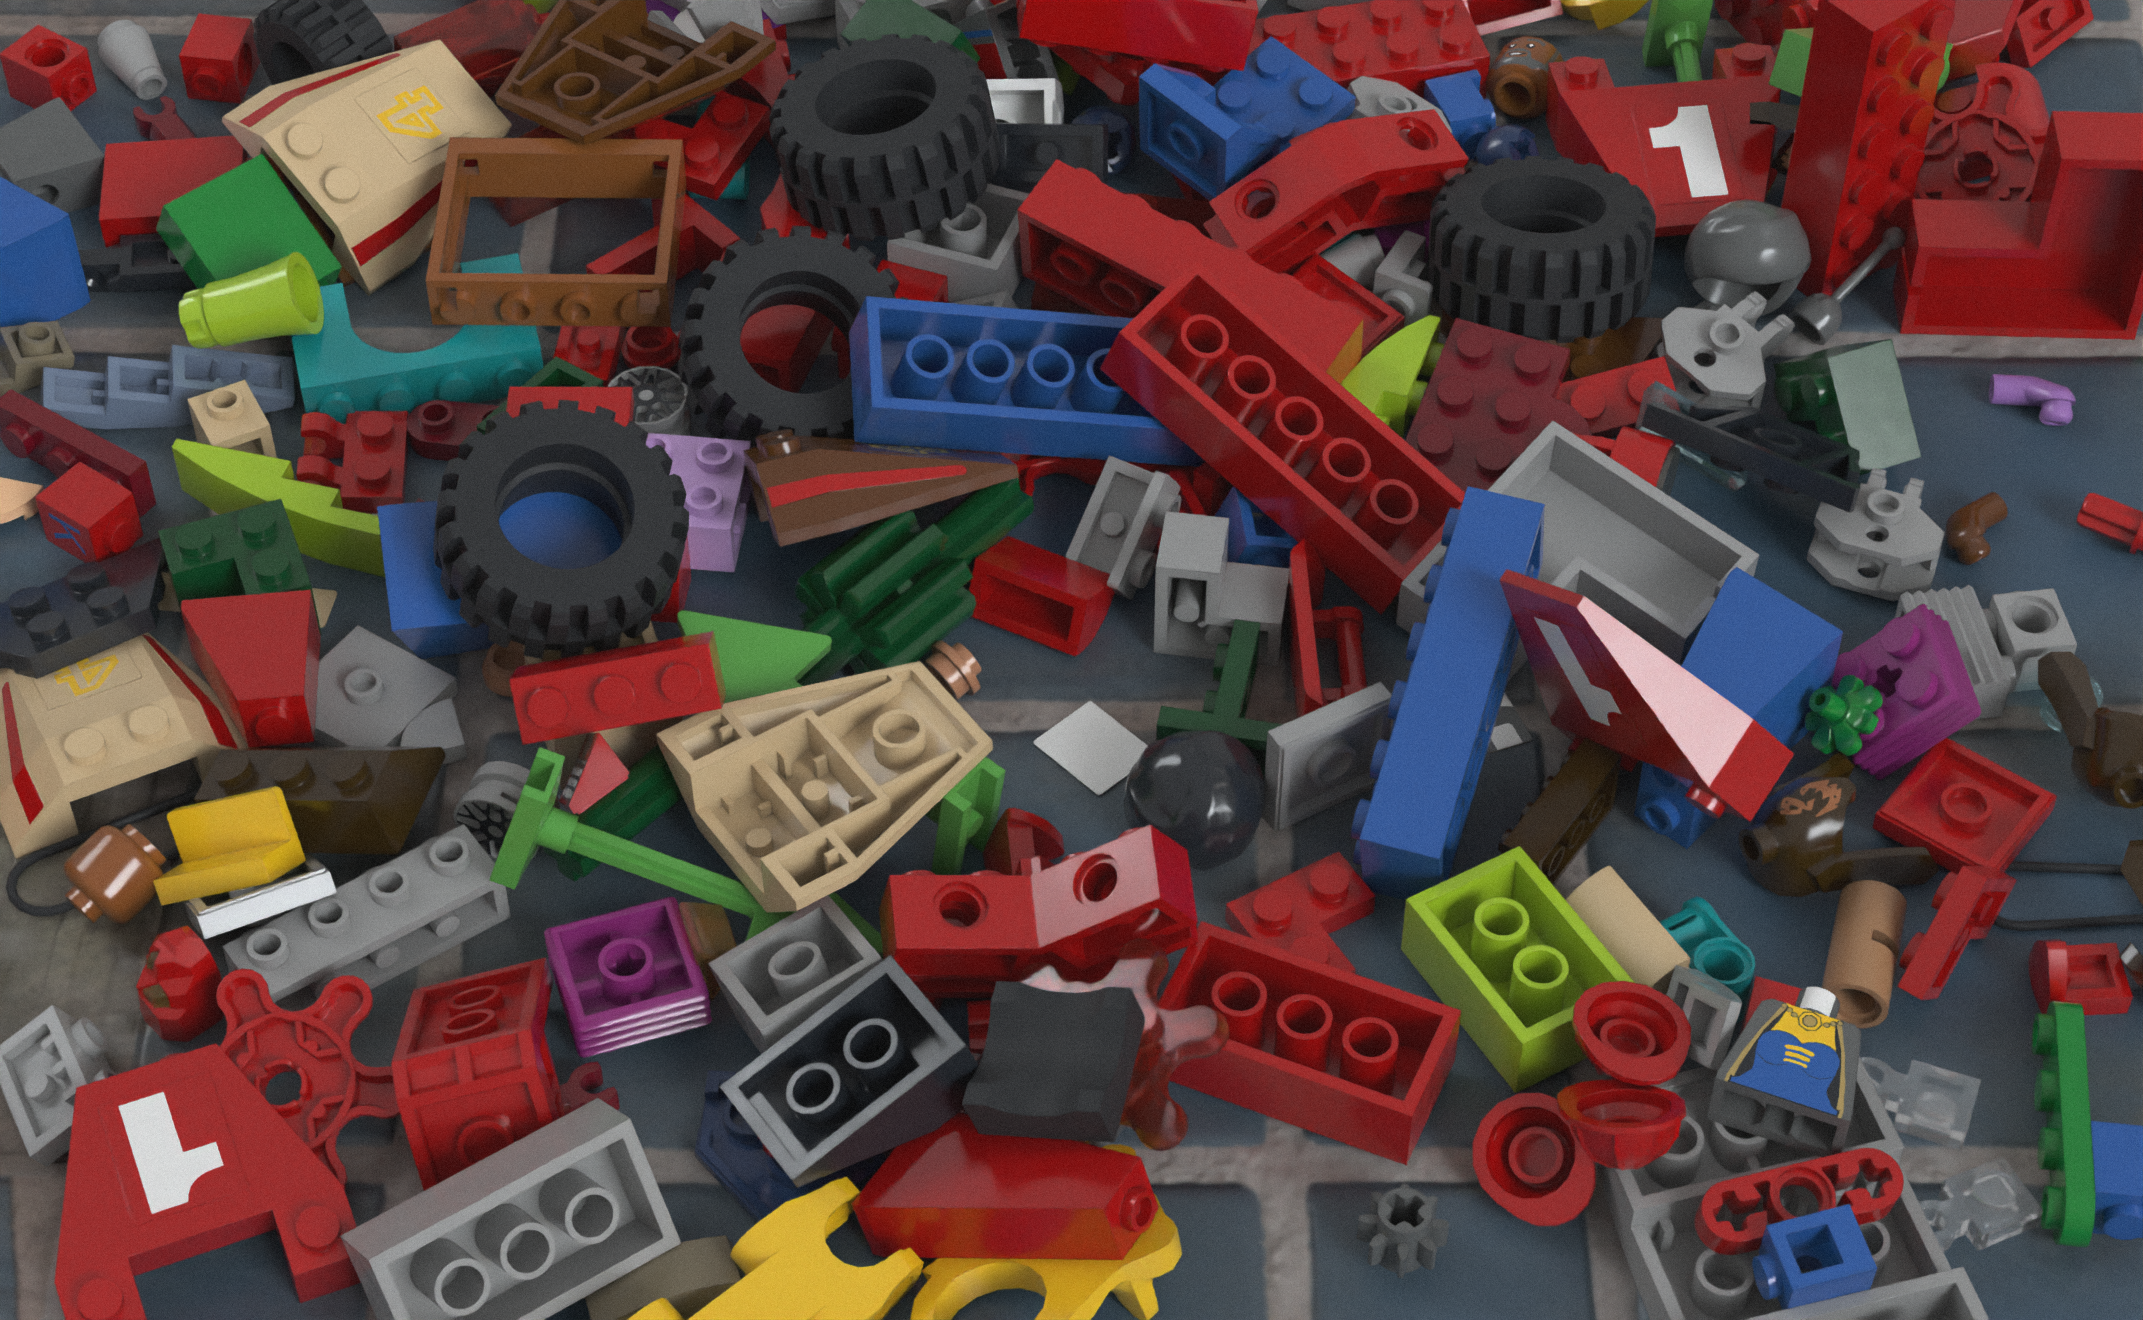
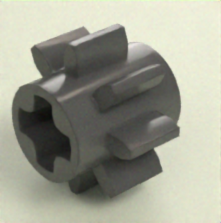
M1402 1183L1400 1188L1390 1190L1384 1195L1376 1191L1371 1193L1370 1214L1359 1216L1357 1230L1358 1240L1370 1242L1367 1263L1370 1266L1380 1264L1385 1269L1395 1272L1398 1278H1403L1405 1273L1415 1271L1421 1266L1429 1270L1435 1268L1436 1247L1447 1245L1449 1229L1448 1221L1435 1219L1438 1198L1435 1195L1426 1197L1421 1192L1409 1188L1406 1183Z

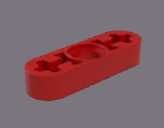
M1859 1148L1724 1180L1714 1184L1705 1193L1695 1214V1229L1700 1240L1709 1249L1722 1255H1739L1759 1250L1766 1225L1797 1218L1790 1214L1780 1201V1190L1790 1185H1799L1811 1191L1817 1199L1818 1212L1850 1204L1858 1225L1875 1222L1884 1218L1900 1197L1904 1186L1903 1174L1898 1163L1887 1153L1875 1148ZM1859 1172L1863 1173L1864 1178L1868 1182L1879 1181L1882 1185L1875 1198H1871L1866 1188L1845 1191L1836 1205L1835 1191L1850 1187ZM1761 1195L1763 1196V1211L1747 1216L1739 1231H1734L1729 1221L1717 1222L1715 1219L1723 1204H1727L1732 1214L1739 1215L1754 1211L1761 1199Z

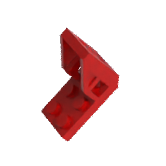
M546 957L413 989L391 1066L397 1105L423 1191L565 1116L559 1081L544 1032L553 987V979Z

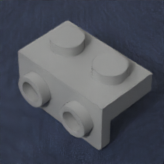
M1109 455L1065 557L1109 573L1107 586L1115 591V594L1132 600L1137 588H1144L1154 572L1157 555L1153 551L1163 530L1166 511L1177 513L1180 511L1182 500L1178 493L1181 486L1165 473L1160 471L1153 473Z

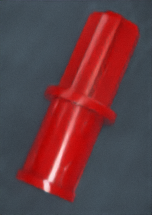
M2089 493L2082 503L2076 523L2080 527L2131 546L2129 553L2135 555L2137 549L2143 551V512L2099 494Z

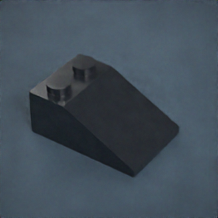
M889 955L723 1083L720 1088L796 1187H799L936 1131L964 1109L962 1103L966 1088L978 1068V1063L966 1044L892 956Z

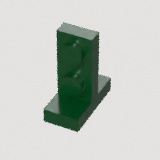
M1235 619L1230 643H1218L1216 649L1213 681L1220 682L1218 691L1207 690L1202 712L1161 706L1156 725V740L1164 739L1180 731L1212 730L1226 733L1239 740L1254 754L1261 766L1265 780L1267 734L1269 730L1283 724L1246 719L1258 668L1259 622Z

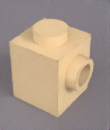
M245 380L187 399L197 443L277 458L270 424Z

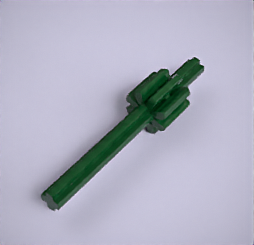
M1011 479L973 491L935 523L932 522L923 530L919 527L916 516L911 510L868 523L798 578L795 587L796 598L808 607L799 615L804 626L800 631L828 635L832 639L830 652L797 682L802 686L825 682L849 663L855 675L916 662L935 643L943 640L972 616L976 607V599L970 591L963 587L973 579L968 565L1034 511L1032 496L1020 490L1019 479ZM657 744L627 768L630 773L627 775L629 777L627 780L580 815L576 813L575 815L579 816L577 822L630 841L683 798L659 745ZM543 847L546 854L557 860L559 871L574 882L580 877H586L603 863L568 849L565 854Z

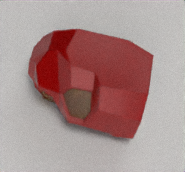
M188 925L156 936L149 948V954L146 955V965L136 985L140 1003L139 1009L144 1021L162 1040L189 1042L221 1021L224 1015L218 1006L216 998L218 985L222 981L220 971L202 939Z

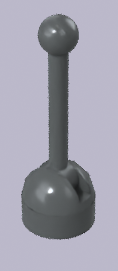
M1896 226L1887 228L1882 235V243L1831 296L1824 293H1813L1802 299L1789 313L1790 319L1794 322L1797 329L1814 343L1824 345L1837 332L1842 323L1840 302L1890 250H1897L1904 245L1905 232Z

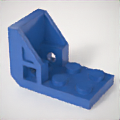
M1272 36L1247 56L1244 71L1231 70L1214 86H1211L1195 73L1154 63L1139 76L1140 150L1211 201L1292 146L1289 141L1294 137L1328 123L1345 120L1353 113L1356 96Z

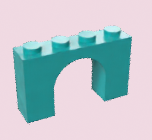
M518 253L460 263L461 273L523 274ZM343 283L320 286L324 307V322L321 331L318 334L291 335L305 412L325 413L342 424H346L347 414L355 413V411H408L409 415L419 405L432 400L477 403L508 397L509 387L523 386L543 368L542 352L536 326L463 325L461 330L451 339L428 350L412 353H393L374 348L363 342L352 329Z

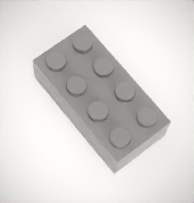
M599 1098L341 1235V1239L377 1320H545L681 1244L631 1119Z

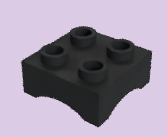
M996 981L990 1004L989 1028L984 1051L974 1076L968 1082L962 1103L978 1133L1115 1143L1146 1020L1132 988L1107 986L1100 990L1073 993L1044 990L1021 982Z

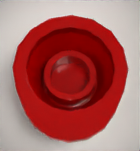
M1602 982L1585 990L1574 1005L1572 1026L1575 1031V1041L1583 1054L1587 1056L1590 1063L1595 1067L1598 1075H1606L1612 1079L1640 1086L1658 1085L1674 1078L1683 1067L1691 1043V1026L1684 1011L1667 995L1647 985L1633 982Z
M1617 1079L1592 1080L1565 1087L1557 1094L1558 1110L1563 1118L1570 1123L1572 1132L1589 1158L1603 1166L1620 1169L1621 1171L1638 1170L1666 1154L1678 1138L1681 1121L1686 1117L1684 1099L1674 1092L1651 1085L1640 1086Z
M1518 1093L1498 1102L1481 1120L1473 1140V1168L1481 1187L1497 1204L1517 1218L1538 1227L1564 1224L1575 1219L1588 1206L1596 1187L1595 1162L1583 1150L1580 1142L1571 1130L1570 1123L1561 1115L1557 1107L1556 1098L1544 1093Z

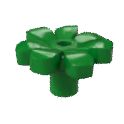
M1854 675L1843 676L1837 690L1832 686H1826L1814 691L1809 699V707L1813 711L1806 714L1805 717L1806 729L1814 734L1811 744L1824 754L1832 753L1835 749L1846 756L1857 753L1862 747V740L1858 733L1870 735L1879 721L1878 716L1872 712L1882 706L1883 699L1881 693L1871 685L1864 687L1863 681Z

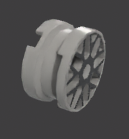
M645 366L624 371L610 381L608 387H617L618 385L630 387L625 382L627 379L636 384L633 386L634 411L632 421L645 431L656 434L690 436L691 417L689 403L686 399L688 387L680 381L679 375L669 369ZM649 375H654V383H647Z
M505 761L487 762L478 768L471 780L469 791L462 795L453 814L456 827L464 824L488 856L497 859L500 852L499 849L495 848V841L502 846L530 770L518 764ZM556 795L554 807L560 809L558 796ZM476 831H481L484 834L475 835L473 833ZM540 845L538 846L533 857H535V855L537 854L539 848L541 847Z

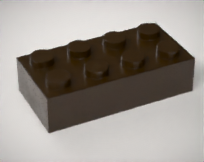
M1585 738L1575 751L1570 749L1565 755L1555 777L1550 775L1545 780L1539 798L1535 803L1530 801L1526 804L1517 826L1513 830L1508 828L1504 832L1498 844V851L1503 854L1520 846L1554 886L1613 809L1622 755L1588 738Z

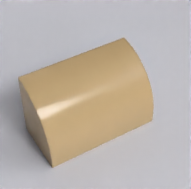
M1610 865L1589 877L1567 897V903L1635 983L1647 985L1666 995L1675 965L1689 968L1691 958Z

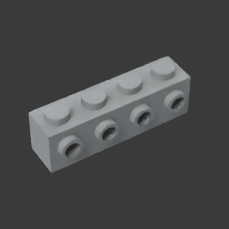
M462 824L441 836H435L426 840L419 847L381 866L370 868L360 877L336 888V894L302 905L261 927L252 928L222 947L229 973L242 968L258 972L268 983L270 996L277 1006L291 1012L300 1011L313 1005L320 997L325 986L337 977L353 975L361 978L370 989H373L510 918L506 886L489 881L495 863L468 828Z

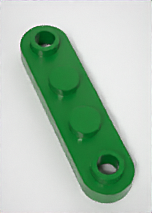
M2051 1001L2046 1014L2036 1013L2031 1038L2033 1055L2043 1056L2044 1070L2039 1069L2036 1077L2034 1093L2035 1110L2046 1112L2047 1127H2042L2039 1134L2037 1161L2038 1168L2040 1170H2049L2050 1186H2045L2042 1193L2041 1227L2042 1229L2052 1230L2056 1245L2087 1248L2092 1237L2095 1219V1180L2084 1011L2080 1003Z

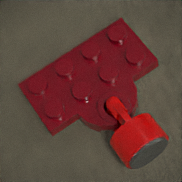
M1458 318L1453 323L1405 440L1465 493L1468 486L1488 490L1552 421H1555L1668 496H1670L1680 457V448L1676 447L1675 440L1626 426L1622 427L1616 440L1592 436L1588 422L1574 407L1556 399L1570 364L1571 349Z

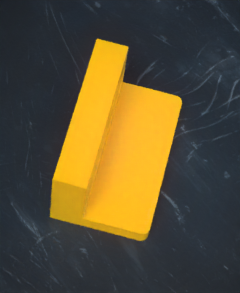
M278 786L183 806L169 812L167 820L182 864L153 880L162 906L268 884L305 862L306 858L281 788Z

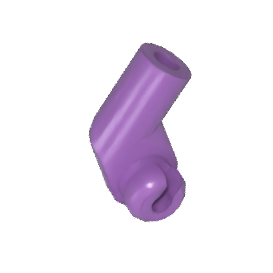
M1992 374L1990 379V404L2041 407L2039 419L2048 426H2064L2073 419L2071 406L2076 404V400L2071 389L2066 386L2036 376Z

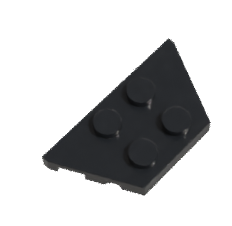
M1651 402L1647 404L1642 427L1711 455L1709 461L1713 465L1734 472L1748 470L1764 477L1763 484L1772 490L1785 494H1798L1800 492L1846 512H1853L1860 491V484H1857L1860 475V466L1858 465L1860 450L1754 407H1717L1713 405L1691 404L1687 416L1670 409L1663 403Z
M160 538L99 563L88 562L71 569L67 576L41 587L34 586L20 589L14 592L7 601L0 603V669L10 668L16 674L38 679L156 629L160 614L158 603L163 600L166 588L161 573L162 568L167 567Z

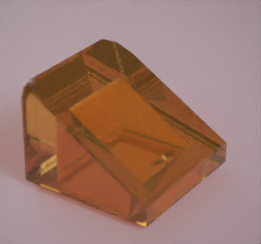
M681 902L678 906L679 915L695 963L700 966L706 983L709 1001H713L721 988L708 963L737 947L722 905Z

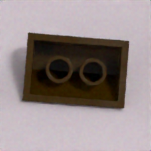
M268 746L220 750L194 800L196 803L278 786L283 792L303 853L399 855L446 754L442 747Z

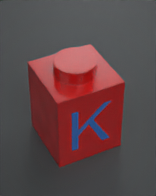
M78 462L35 497L46 539L84 563H99L128 551L144 535L133 492L82 462Z

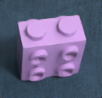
M648 433L646 445L650 449L655 445L662 446L673 461L669 475L676 474L682 478L687 494L684 508L689 511V530L687 535L691 569L735 572L751 502L743 450L752 448L751 441Z

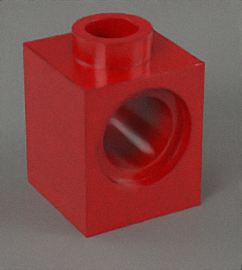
M198 14L179 54L189 99L241 104L260 64L257 54L258 50L253 38L254 27L252 19Z
M41 25L35 26L0 53L10 97L34 109L60 97L69 110L72 111L97 92L87 48Z

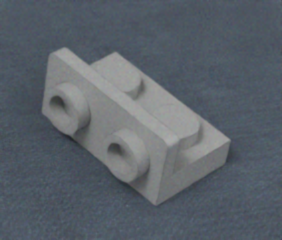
M51 1005L0 1045L1 1089L29 1157L46 1167L69 1150L76 1087L117 1075L111 1070L104 1054L109 1050V1044L101 1030L88 1018L82 1017L80 1020H77L54 1005Z

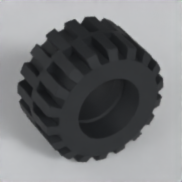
M278 0L258 13L259 16L255 18L253 24L255 29L253 38L258 50L257 54L272 85L393 52V46L381 23L362 0Z

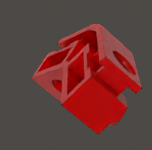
M1435 109L1328 123L1294 137L1289 141L1292 146L1209 201L1216 214L1203 223L1213 241L1225 247L1233 246L1243 250L1254 262L1277 274H1290L1302 266L1315 253H1321L1354 230L1430 220L1432 202L1436 194L1457 173L1464 175L1466 171L1463 167H1465L1469 158Z
M1152 825L1128 829L1121 833L1118 839L1087 852L1072 853L1064 857L1061 863L1056 865L1041 855L1033 858H1021L1015 875H1003L993 870L978 871L970 875H936L927 870H913L902 875H889L879 907L883 960L891 955L926 998H992L996 981L1021 982L1044 990L1055 983L1069 980L1083 981L1094 985L1199 942L1196 926L1198 920L1188 850Z

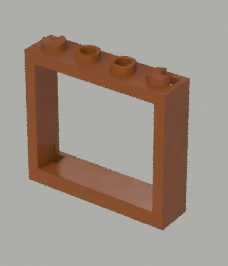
M450 137L426 275L432 325L671 327L686 191L683 140L600 139L583 145L570 138ZM465 160H477L478 167H466ZM654 161L668 162V169H655ZM471 197L663 199L654 275L459 273ZM639 290H653L652 293H639Z

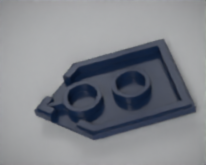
M708 1070L704 1093L705 1103L701 1127L698 1128L695 1158L757 1222L786 1201L804 1196L839 1178L847 1176L861 1192L887 1159L883 1153H879L796 1187L776 1159H772L763 1151V1144L720 1088L723 1083L737 1072Z

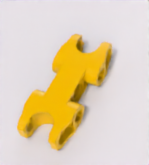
M846 1176L831 1181L804 1196L786 1201L749 1229L739 1239L730 1253L731 1259L746 1276L688 1320H883L919 1280L924 1262L911 1248L900 1249L884 1261L867 1267H856L846 1264L833 1255L826 1243V1239L848 1220L849 1215L854 1211L852 1203L860 1193ZM660 1298L651 1302L627 1320L685 1319L666 1298Z

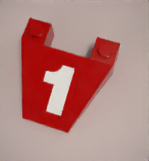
M1742 43L1734 48L1714 50L1712 80L1626 87L1614 86L1604 58L1593 59L1579 56L1563 62L1548 63L1545 121L1556 151L1564 158L1574 159V163L1582 165L1593 163L1603 166L1605 172L1609 174L1617 172L1625 176L1631 185H1637L1644 192L1656 215L1655 237L1691 234L1695 226L1705 215L1726 203L1743 199L1766 202L1778 127L1766 124H1750V103H1780L1781 89L1769 85L1776 57L1770 45Z
M1506 569L1499 580L1550 721L1554 727L1572 740L1567 750L1572 749L1575 751L1582 741L1588 738L1622 755L1620 769L1631 773L1638 760L1668 771L1689 788L1684 798L1703 813L1719 819L1725 811L1751 822L1794 756V753L1753 718L1585 596Z
M216 1043L76 1087L54 1280L65 1320H147L134 1276L275 1229L299 1303L361 1283L341 1239V1235L357 1227L343 1185Z

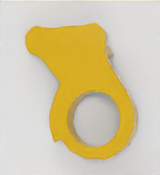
M1108 1144L1102 1147L1137 1156L1136 1151L1129 1146ZM1155 1195L1159 1210L1156 1212L1151 1226L1147 1231L1141 1233L1123 1260L938 1258L922 1269V1273L928 1281L914 1298L910 1320H952L961 1308L977 1297L996 1290L1015 1288L1037 1292L1045 1298L1044 1306L1034 1320H1091L1110 1291L1115 1294L1121 1304L1139 1320H1149L1159 1311L1152 1279L1173 1270L1182 1255L1178 1228L1174 1221L1164 1213Z

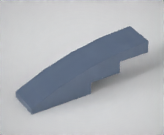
M172 345L169 362L108 356L105 373L43 367L41 405L83 428L130 429L193 425L187 399L245 380L263 413L293 407L295 400L292 357Z

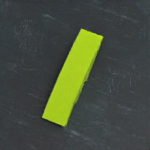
M182 439L175 440L172 445V451L182 490L218 515L282 499L300 553L329 564L385 577L378 516L343 509L339 489L295 481L290 460Z

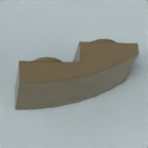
M57 320L0 327V398L10 389L21 393L41 385L43 367L70 369L74 366V354Z
M726 1235L681 1242V1244L586 1296L585 1300L591 1320H627L639 1310L660 1298H666L685 1320H688L744 1277L742 1270L730 1257L734 1247L733 1243Z

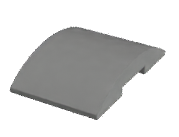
M1860 1056L1853 1114L1842 1152L1859 1148L1879 1149L1890 1155L1898 1163L1904 1178L1902 1193L1891 1211L1878 1221L1859 1225L1877 1266L1871 1289L1782 1310L1777 1297L1765 1300L1756 1285L1752 1259L1754 1256L1759 1255V1250L1739 1255H1722L1709 1249L1700 1240L1695 1229V1214L1705 1193L1714 1184L1724 1180L1821 1158L1820 1156L1706 1119L1718 1070L1707 1067L1679 1072L1674 1078L1662 1084L1651 1085L1676 1093L1685 1100L1686 1117L1681 1121L1679 1136L1666 1154L1638 1170L1621 1171L1616 1168H1608L1596 1162L1624 1254L1650 1320H1989L1964 1267L1951 1269L1900 1165L1904 1145ZM1859 1172L1850 1187L1835 1191L1836 1205L1845 1191L1866 1188L1871 1198H1875L1882 1185L1879 1181L1868 1182L1864 1178L1863 1173ZM1790 1185L1780 1190V1201L1790 1214L1800 1217L1818 1212L1816 1197L1805 1187ZM1761 1195V1199L1754 1211L1739 1215L1732 1214L1727 1204H1723L1715 1219L1717 1222L1729 1221L1734 1231H1739L1747 1216L1763 1211V1196ZM1800 1269L1801 1273H1806V1272H1810V1271H1811V1270H1808V1269Z

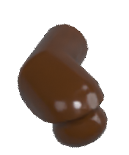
M1990 492L1958 509L1947 520L1945 526L1947 544L1950 550H1956L1958 559L1963 565H1971L1990 555L1991 546L1985 540L1983 534L1986 533V529L2004 520L2008 514L2006 503L2000 495Z

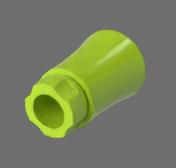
M293 252L263 267L234 277L210 282L204 288L185 293L183 299L179 301V317L189 343L194 348L205 349L219 344L223 347H228L248 341L279 336L318 334L323 327L324 307L321 290L311 265L302 254Z

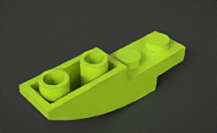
M1428 315L1384 340L1367 354L1340 384L1401 438L1404 437L1412 417H1415L1429 384L1427 383L1428 379L1432 377L1445 345L1438 342L1440 317Z

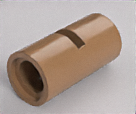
M1873 880L1856 881L1845 886L1840 892L1821 988L1833 993L1840 1002L1836 1019L1853 1024L1857 1028L1877 1026L1888 1015L1906 917V899L1897 889L1883 882Z

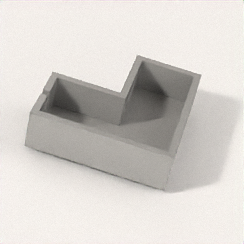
M1552 421L1487 490L1545 504L1543 564L1538 580L1585 596L1680 666H1682L1728 574L1736 567L1753 577L1759 559L1758 553L1555 421ZM1441 541L1401 583L1396 624L1410 634L1415 622L1425 624L1429 607L1428 603H1424V592L1428 575L1433 564L1443 565L1447 548L1441 545ZM1521 638L1508 681L1528 660Z

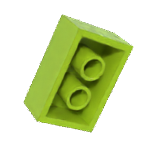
M1520 846L1406 899L1401 950L1442 1002L1447 1006L1461 1010V1026L1515 1093L1587 1058L1575 1041V1031L1572 1026L1574 1005L1585 990L1602 982L1628 981L1635 983Z

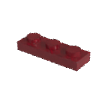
M12 389L0 398V438L6 448L19 458L27 457L48 468L57 478H60L78 462H82L133 492L139 518L157 504L145 460Z

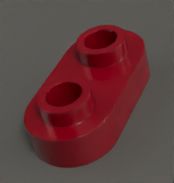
M432 400L416 407L407 419V430L411 448L416 454L427 459L449 461L457 458L459 445L472 431H477L476 426L499 406L446 400Z

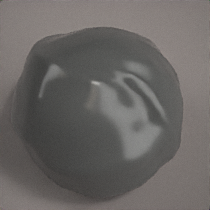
M1743 199L1719 206L1699 221L1686 243L1684 270L1687 280L1696 289L1698 294L1715 304L1722 306L1726 304L1729 308H1733L1740 301L1744 300L1747 295L1749 296L1755 291L1767 299L1766 308L1760 315L1762 316L1781 307L1791 296L1804 273L1809 268L1812 259L1807 234L1795 212L1766 202Z

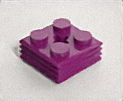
M1920 604L1904 616L1892 619L1885 625L1883 630L1850 652L1838 655L1831 684L1833 688L1838 689L1843 676L1854 675L1863 681L1864 687L1871 685L1882 695V706L1872 712L1879 718L1874 731L1870 735L1858 733L1862 740V747L1857 753L1851 755L1855 765L1859 764L1862 770L1867 769L1868 774L1875 775L1877 780H1882L1972 722L1981 714L1979 702L1949 622L1942 620L1940 615H1935L1932 609L1928 610L1926 604Z
M666 897L550 927L544 931L548 961L574 1044L580 1057L586 1058L612 1052L619 1048L668 1035L679 1034L711 1023L709 992L676 898Z

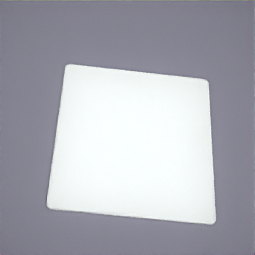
M1091 701L1084 704L1033 742L1039 749L1097 795H1102L1125 778L1143 751L1148 747V745Z

